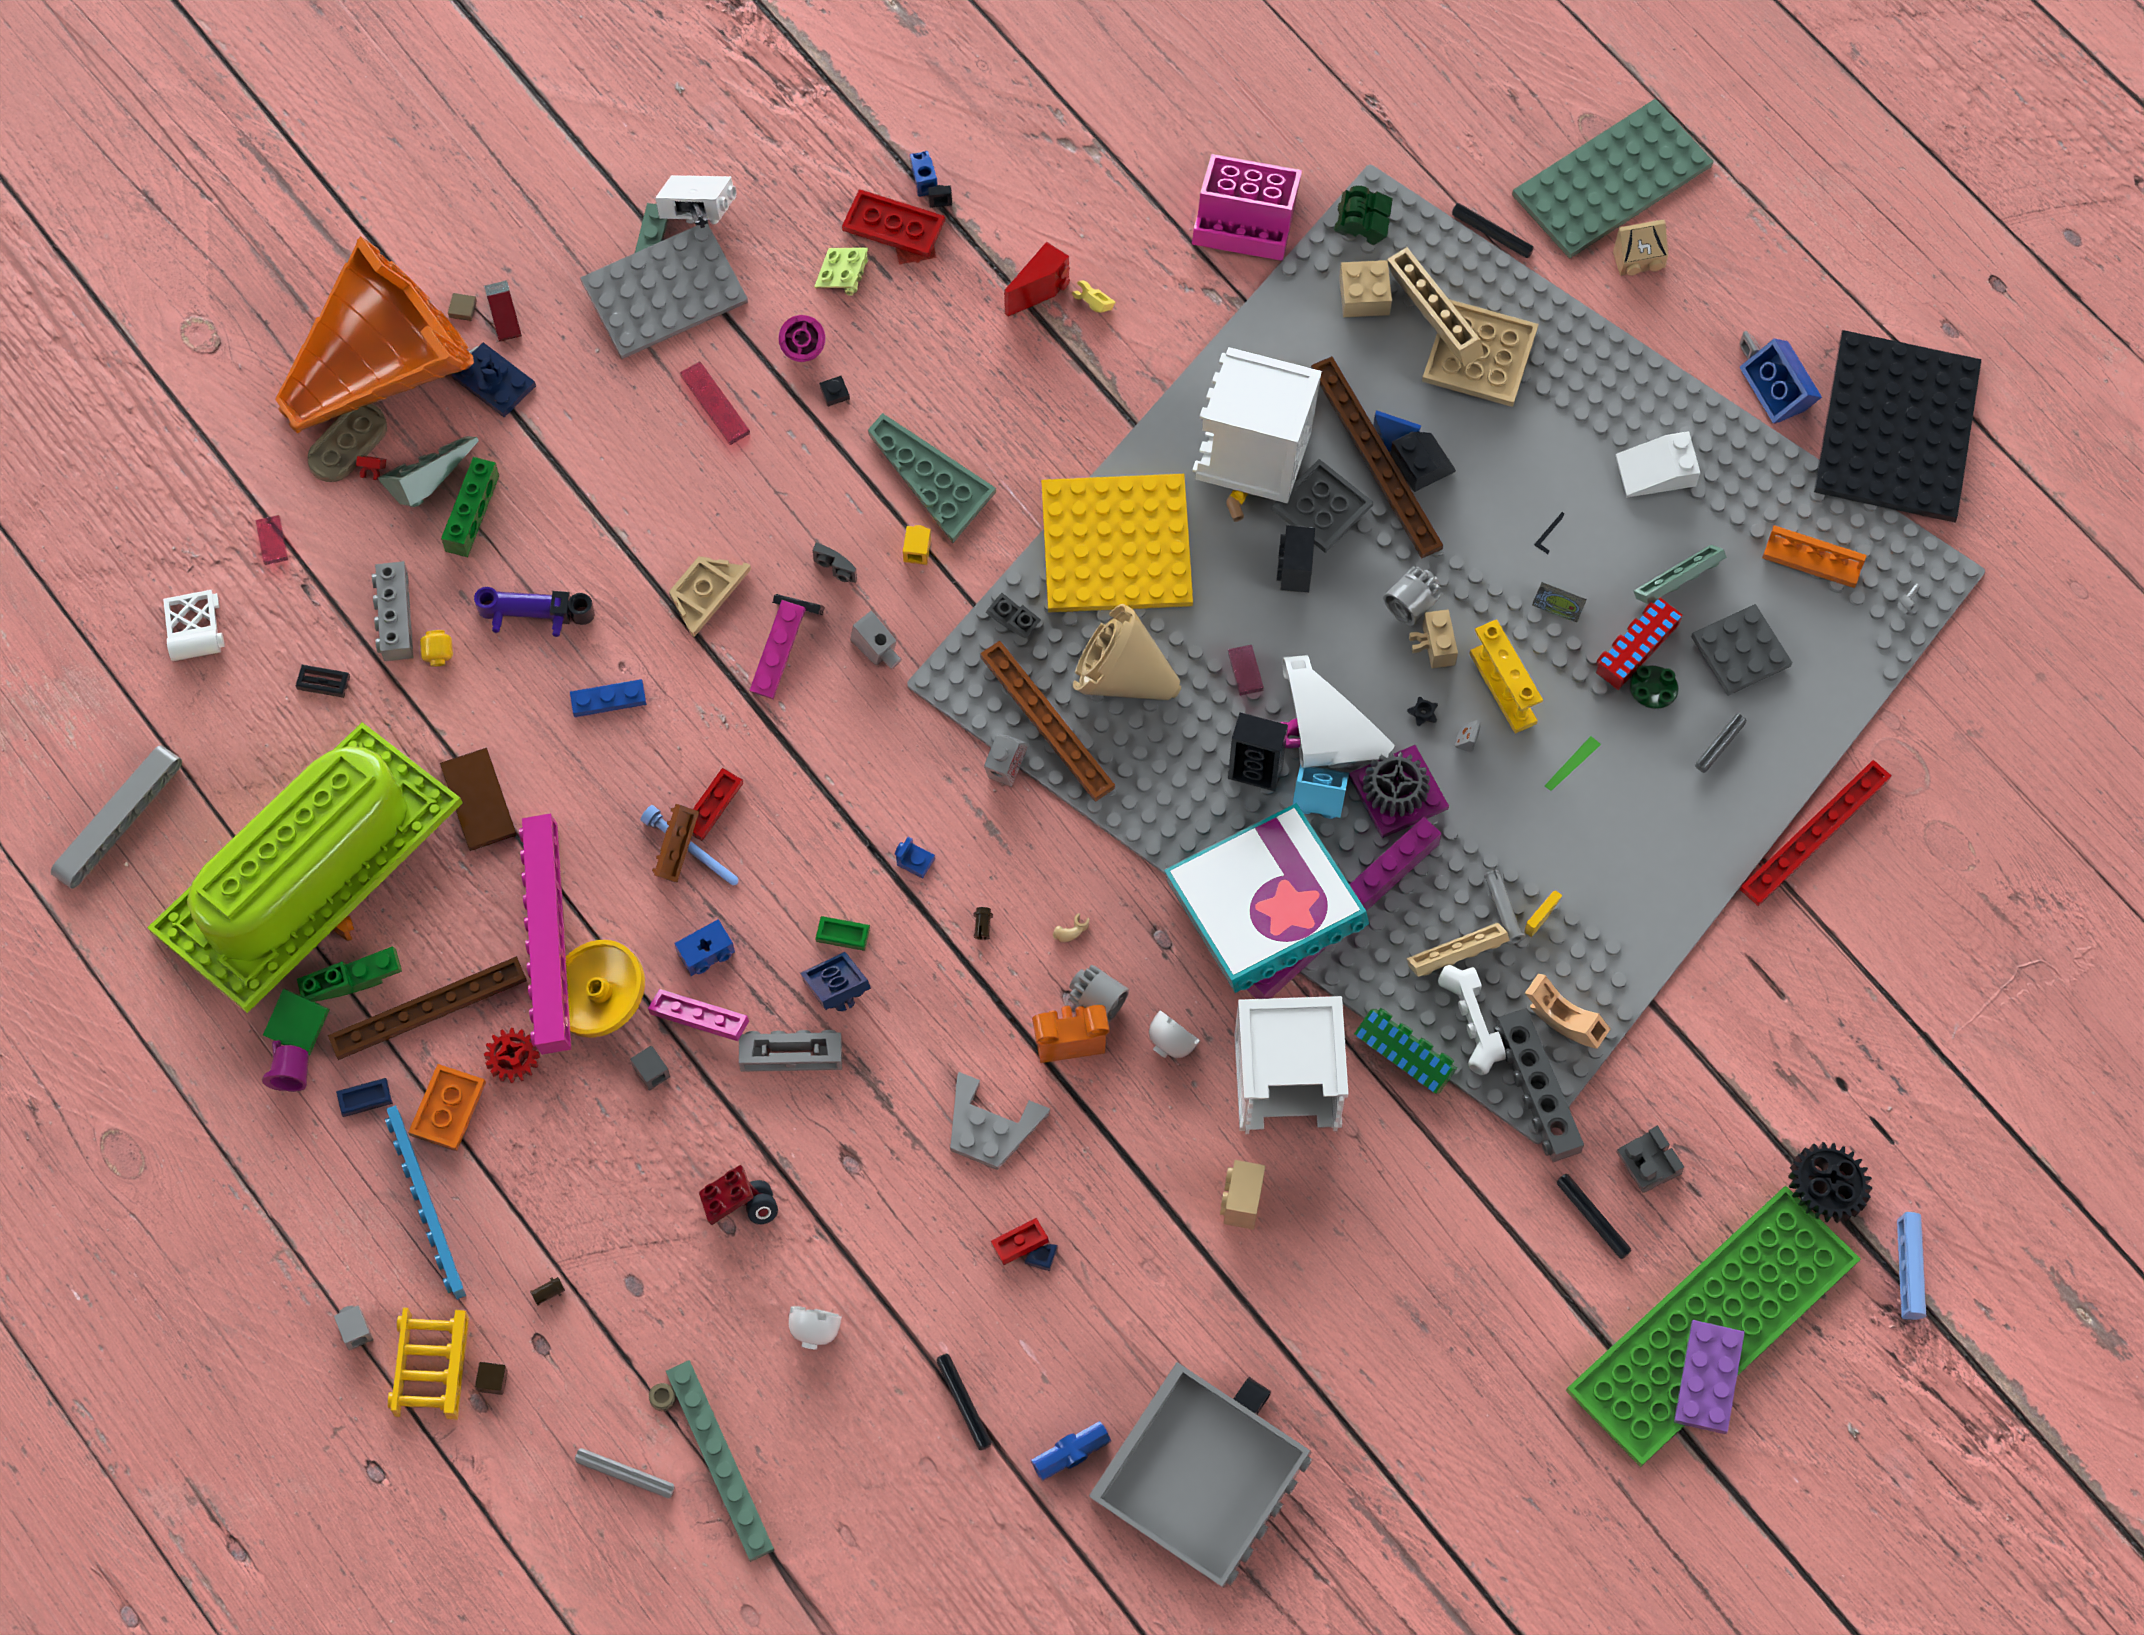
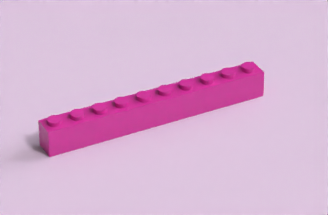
M551 813L522 818V828L519 829L520 840L524 846V850L520 851L522 864L525 865V872H522V882L524 887H526V895H523V904L527 910L524 925L529 935V939L525 941L526 951L530 955V962L527 963V973L531 977L528 994L533 1008L529 1009V1016L531 1022L534 1023V1031L531 1032V1042L533 1047L536 1046L542 1055L571 1050L558 824Z

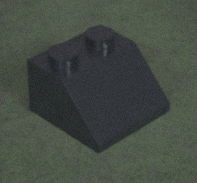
M1413 431L1392 441L1390 455L1414 492L1456 471L1432 433Z

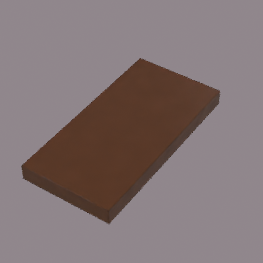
M487 747L440 763L448 789L459 796L463 802L456 809V813L469 851L517 836Z

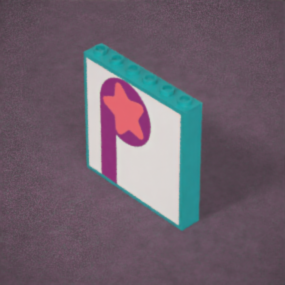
M1297 803L1164 870L1170 888L1234 993L1246 990L1264 978L1272 977L1276 972L1285 967H1291L1299 960L1309 955H1315L1324 947L1336 944L1344 937L1354 932H1360L1365 926L1369 925L1367 911Z

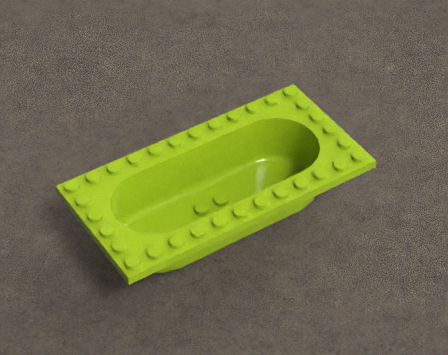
M361 722L332 751L313 761L200 870L191 886L147 928L167 947L248 1013L463 802L454 792Z

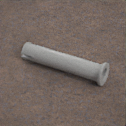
M1489 871L1484 875V878L1487 881L1503 927L1508 932L1510 941L1507 944L1519 943L1526 938V935L1521 932L1500 876V871Z

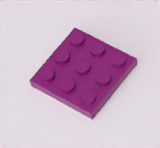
M1416 745L1394 753V757H1398V754L1402 752L1403 758L1406 759L1411 754L1412 762L1420 760L1419 768L1426 767L1425 775L1430 778L1428 783L1430 790L1426 793L1427 800L1422 802L1420 809L1414 807L1412 814L1405 810L1402 818L1398 812H1395L1394 816L1391 817L1390 811L1386 810L1384 814H1381L1380 806L1373 809V801L1367 802L1366 796L1368 793L1363 792V786L1366 785L1363 783V777L1366 775L1367 767H1371V764L1349 773V778L1381 838L1410 827L1423 817L1428 819L1449 808L1445 797ZM1394 770L1387 771L1383 774H1391ZM1403 772L1406 777L1412 778L1407 773ZM1396 777L1394 783L1395 792H1397V787L1399 786L1398 777ZM1381 791L1383 794L1390 797L1387 792ZM1410 793L1409 795H1401L1398 799L1406 798L1410 796L1412 793Z

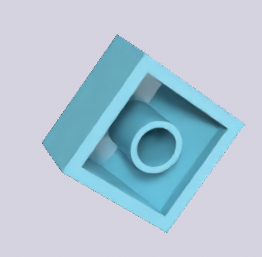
M1300 764L1293 804L1297 803L1303 814H1310L1312 812L1321 814L1325 818H1341L1349 773L1319 767L1302 768Z

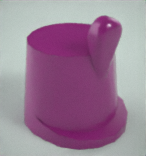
M279 1040L273 1041V1060L270 1071L262 1077L263 1084L278 1091L296 1092L304 1090L307 1087L308 1052L297 1046H281Z

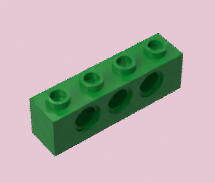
M477 457L472 458L441 537L445 552L468 558L499 479L496 462Z

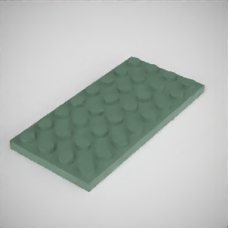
M1654 99L1515 188L1512 196L1565 255L1571 259L1712 167L1714 161L1666 109Z

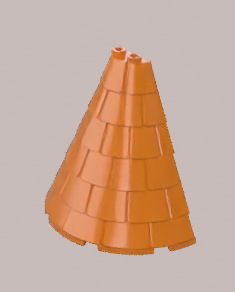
M361 236L357 239L348 262L344 264L320 316L316 317L275 398L280 406L278 410L291 421L289 426L298 434L302 430L328 421L330 418L358 410L359 407L387 399L389 396L444 378L446 375L466 370L474 363L473 355L467 350L468 345L445 314L429 302L430 298L404 271L393 261L389 262L380 254L379 249Z

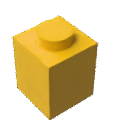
M922 525L907 526L903 546V562L927 565L931 545L930 528Z

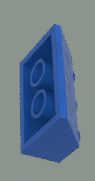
M1774 338L1740 366L1741 371L1774 424L1805 412L1822 398L1788 341Z

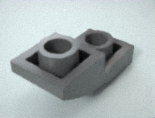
M815 543L812 550L814 562L823 567L831 566L833 576L838 580L856 583V568L848 559L827 546Z
M1002 592L985 612L994 620L1023 638H1027L1041 621L1039 617L1024 605L1019 607Z

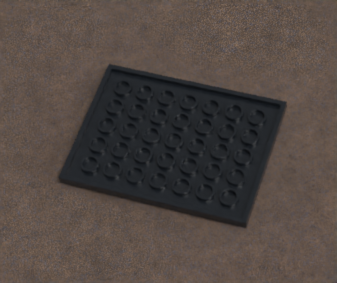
M1842 330L1814 493L1955 523L1958 518L1982 359Z

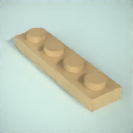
M1499 923L1493 924L1407 958L1408 966L1418 977L1429 975L1434 970L1449 964L1454 965L1457 961L1475 957L1482 951L1500 947L1503 943L1510 941L1508 932Z

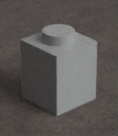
M359 1305L344 1307L339 1311V1314L334 1315L348 1350L373 1340Z

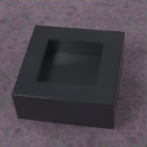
M937 185L928 188L930 208L953 206L951 185Z
M842 376L819 383L828 407L850 399Z

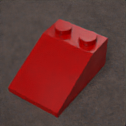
M1046 242L1004 290L1005 315L1008 317L1055 297L1060 290H1065L1070 282L1069 256Z

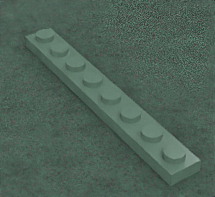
M690 1360L666 1370L669 1381L749 1561H754L775 1551Z

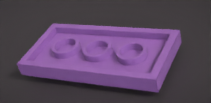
M1692 1320L1674 1423L1727 1434L1745 1331Z

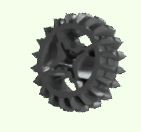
M1390 752L1388 758L1381 754L1379 761L1373 760L1371 767H1367L1366 775L1363 777V783L1366 784L1363 786V792L1368 793L1366 796L1367 802L1373 801V809L1380 806L1381 814H1384L1386 810L1390 811L1391 817L1394 816L1395 812H1398L1402 818L1405 810L1412 814L1414 807L1417 809L1421 808L1422 802L1427 800L1426 793L1430 790L1428 785L1430 778L1425 775L1426 767L1419 768L1420 760L1412 762L1411 754L1407 756V759L1403 758L1402 752L1398 754V757H1394V754ZM1394 770L1391 774H1383L1387 771ZM1403 772L1407 773L1412 778L1406 777ZM1396 777H1398L1399 786L1397 787V792H1395L1394 785ZM1381 791L1387 792L1390 797L1386 796ZM1410 793H1412L1410 796L1406 798L1398 799L1401 795H1409Z

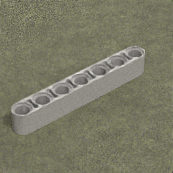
M162 745L156 747L51 868V875L71 889L77 887L181 767L182 759Z

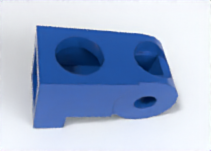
M928 151L910 154V163L918 197L928 195L929 187L938 185L932 159Z

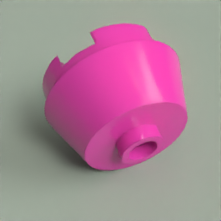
M796 315L786 320L782 325L778 336L779 345L782 352L791 360L807 362L813 360L822 352L825 345V332L822 325L815 318L808 315Z

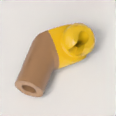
M1233 490L1226 501L1234 522L1244 518L1241 505L1248 493Z

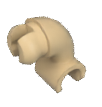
M1080 913L1076 914L1074 927L1064 929L1061 926H1057L1053 932V938L1058 939L1059 942H1070L1076 939L1082 931L1088 929L1089 918H1087L1084 924L1078 923Z

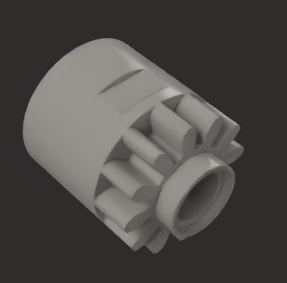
M1412 567L1383 596V600L1388 610L1399 621L1406 625H1414L1441 598L1443 593L1439 590L1441 587L1434 574L1428 570L1422 571L1420 567L1417 569Z
M1091 965L1085 971L1081 969L1071 981L1069 988L1072 991L1069 994L1068 1000L1078 1007L1105 1006L1109 1023L1126 1001L1129 989L1104 971Z

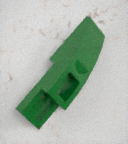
M392 946L346 964L342 961L297 979L300 995L316 1002L345 996L383 984L382 979L400 973L402 969L397 950Z

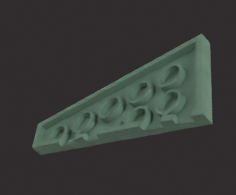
M882 413L868 429L869 436L952 543L956 541L996 493L994 486Z

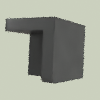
M649 1046L630 1058L634 1070L649 1091L670 1078L667 1066L653 1046Z

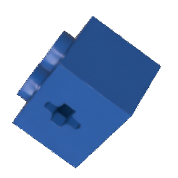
M719 919L674 943L677 954L691 976L696 973L702 974L706 972L711 965L718 961L724 962L735 953L733 942Z

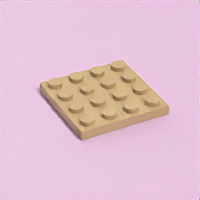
M1450 300L1480 338L1484 355L1464 367L1437 333L1422 382L1513 407L1539 324Z

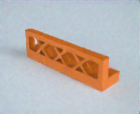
M1774 525L1762 559L1855 588L1867 555Z

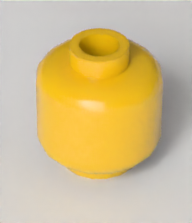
M444 630L427 631L426 635L420 640L421 658L423 661L430 662L432 667L444 666L445 661L453 657L452 638L450 635L445 634Z

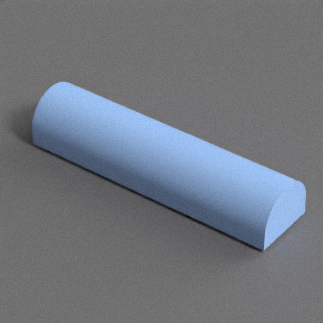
M1905 1212L1897 1219L1902 1319L1917 1320L1926 1317L1921 1214Z

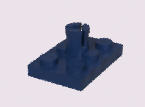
M484 342L472 353L474 363L470 368L451 374L455 381L502 417H505L536 387L533 379Z
M846 952L800 973L804 983L825 1010L836 1008L837 1011H846L845 1003H847L849 1008H852L855 1004L854 998L863 995L865 991L871 989L868 979Z

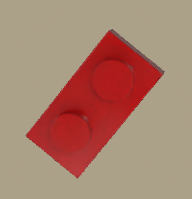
M1037 1218L991 1240V1245L1003 1266L1049 1243L1048 1236Z

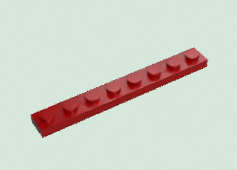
M1872 760L1741 886L1740 891L1759 907L1890 780L1892 775L1876 761Z

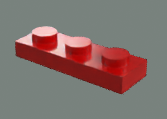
M724 768L719 771L693 808V810L699 811L692 836L701 841L704 840L743 785V779Z

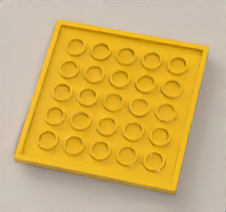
M1184 474L1041 480L1048 613L1113 610L1120 604H1125L1132 609L1193 606Z

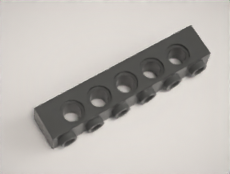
M1527 1008L1498 1017L1494 1032H1499L1505 1047V1060L1513 1066L1515 1071L1513 1072L1514 1081L1517 1087L1521 1086L1524 1095L1522 1098L1526 1109H1531L1534 1117L1532 1118V1123L1535 1131L1541 1133L1543 1138L1542 1148L1545 1155H1550L1552 1162H1556L1580 1154L1584 1147L1583 1140ZM1515 1036L1521 1037L1524 1043L1517 1044L1512 1038ZM1529 1059L1534 1065L1530 1067L1525 1066L1521 1060ZM1539 1082L1543 1085V1088L1535 1089L1531 1083ZM1544 1104L1549 1105L1553 1111L1545 1112L1540 1106ZM1554 1127L1559 1128L1563 1134L1559 1136L1554 1135L1550 1129Z

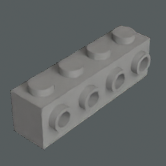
M405 562L375 564L376 574H372L373 588H377V595H373L374 609L378 610V617H374V623L380 637L376 639L377 653L382 654L384 661L413 658L409 580Z

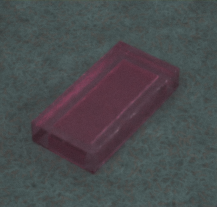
M280 516L256 520L264 565L287 561L288 555Z
M1252 644L1228 649V656L1239 695L1263 691L1264 686Z

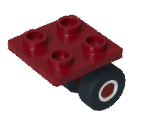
M742 1165L729 1170L724 1176L706 1185L699 1192L707 1220L711 1225L742 1205H746L748 1218L755 1224H767L778 1213V1206L772 1197L773 1192L770 1185L762 1180L749 1182Z

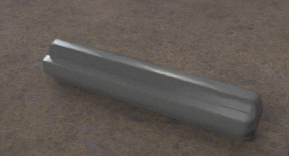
M1741 714L1734 715L1696 762L1695 767L1702 773L1708 771L1744 727L1747 721L1746 718Z

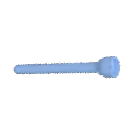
M649 806L641 816L640 820L648 827H658L666 834L669 825L663 820L661 811L655 806ZM690 841L688 852L733 886L738 884L739 879L737 876Z

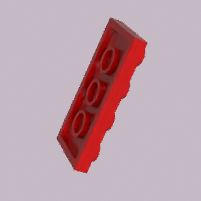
M859 189L842 224V231L929 258L945 223V216Z

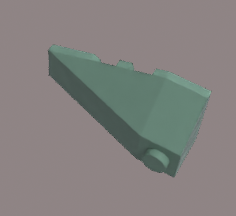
M471 436L460 438L440 447L438 454L422 455L418 457V463L408 466L402 464L378 477V479L399 504L416 507L424 502V498L433 493L479 442L478 438Z

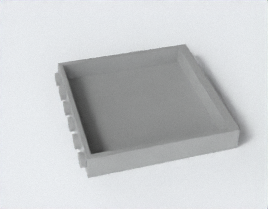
M1176 1362L1089 1497L1224 1588L1226 1584L1231 1586L1239 1574L1236 1568L1240 1562L1246 1563L1253 1553L1254 1549L1251 1548V1545L1255 1539L1261 1540L1266 1533L1268 1526L1265 1524L1270 1516L1275 1518L1281 1510L1283 1504L1280 1501L1284 1494L1290 1495L1296 1487L1298 1481L1295 1478L1299 1471L1305 1472L1312 1462V1458L1309 1457L1311 1451Z

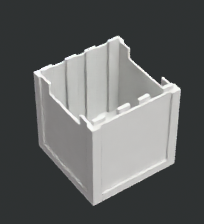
M1228 347L1227 353H1222L1219 364H1222L1220 373L1215 372L1212 383L1216 384L1215 388H1209L1206 399L1210 400L1208 407H1203L1199 418L1203 419L1202 431L1206 432L1205 437H1209L1208 442L1202 441L1199 452L1204 454L1201 462L1195 461L1192 472H1196V480L1288 504L1312 432L1322 371Z
M1342 996L1238 1000L1234 1037L1240 1131H1245V1134H1249L1250 1130L1264 1129V1117L1317 1115L1318 1128L1331 1127L1333 1131L1342 1128V1111L1345 1098H1348Z

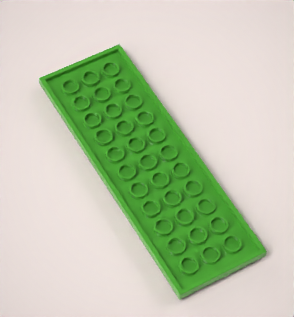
M1786 1185L1567 1387L1566 1392L1640 1467L1685 1426L1674 1423L1692 1320L1745 1331L1738 1376L1861 1260L1820 1218L1815 1219L1813 1211L1807 1214L1806 1205L1798 1206L1800 1199L1792 1197L1793 1192Z

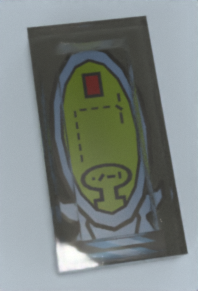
M1541 582L1532 606L1577 623L1587 599Z

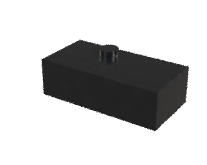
M1240 712L1231 740L1228 779L1276 791L1284 762L1288 725Z

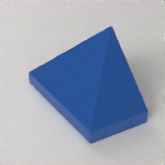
M1377 410L1375 412L1373 426L1388 452H1391L1392 441L1413 431L1420 432L1421 425Z

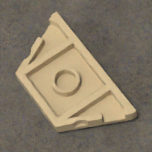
M698 556L669 591L670 597L693 637L698 634L750 572L751 566L748 563L737 565L730 564L728 560H712L711 558Z

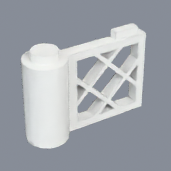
M212 590L163 599L168 636L167 647L172 662L221 652V647H225L222 633L217 631L215 608H219L217 593L213 594ZM208 599V603L202 610L194 606L198 600ZM181 604L185 607L176 614L171 611L170 606ZM189 610L197 613V616L191 622L183 618ZM204 617L210 620L211 626L200 628L197 624ZM179 622L187 626L183 631L173 633V628Z

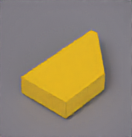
M1553 891L1527 921L1525 933L1531 938L1548 919L1562 898L1559 892Z

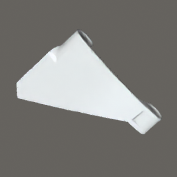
M1308 655L1284 657L1282 659L1283 675L1285 679L1289 680L1301 742L1299 758L1302 768L1327 765L1329 768L1362 766L1371 764L1373 760H1379L1381 754L1388 758V754L1395 745L1342 694L1312 670Z

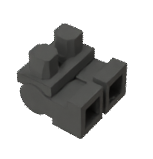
M1658 1125L1650 1129L1648 1133L1618 1148L1616 1151L1642 1193L1650 1191L1656 1186L1681 1175L1684 1170V1165L1673 1148L1668 1150L1670 1144Z

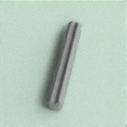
M580 1448L575 1456V1461L578 1464L663 1497L670 1498L674 1492L675 1486L673 1483Z

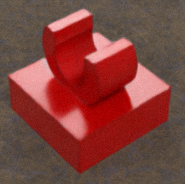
M365 455L357 456L356 466L363 467L360 470V478H366L367 471L371 470L373 472V480H378V477H380L379 469L386 467V459Z

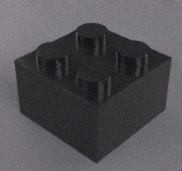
M1286 525V533L1280 535L1276 581H1281L1280 590L1309 593L1315 528Z

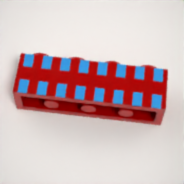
M1659 598L1654 604L1650 602L1642 612L1644 615L1639 620L1635 618L1628 626V632L1624 636L1620 634L1613 642V648L1609 652L1604 651L1596 661L1598 663L1596 673L1618 691L1637 671V668L1643 665L1680 625L1683 614L1662 598Z

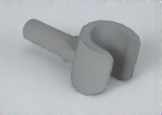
M1915 584L1910 592L1902 596L1897 604V607L1904 614H1907L1915 606L1911 599L1919 590V584Z

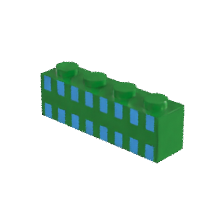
M1382 1008L1379 1010L1371 1009L1354 1035L1435 1094L1441 1093L1457 1070V1067L1453 1065L1454 1060L1445 1053L1440 1055L1432 1050L1434 1046L1426 1039L1420 1038L1418 1040L1412 1035L1413 1030L1405 1024H1396L1391 1020L1393 1016Z

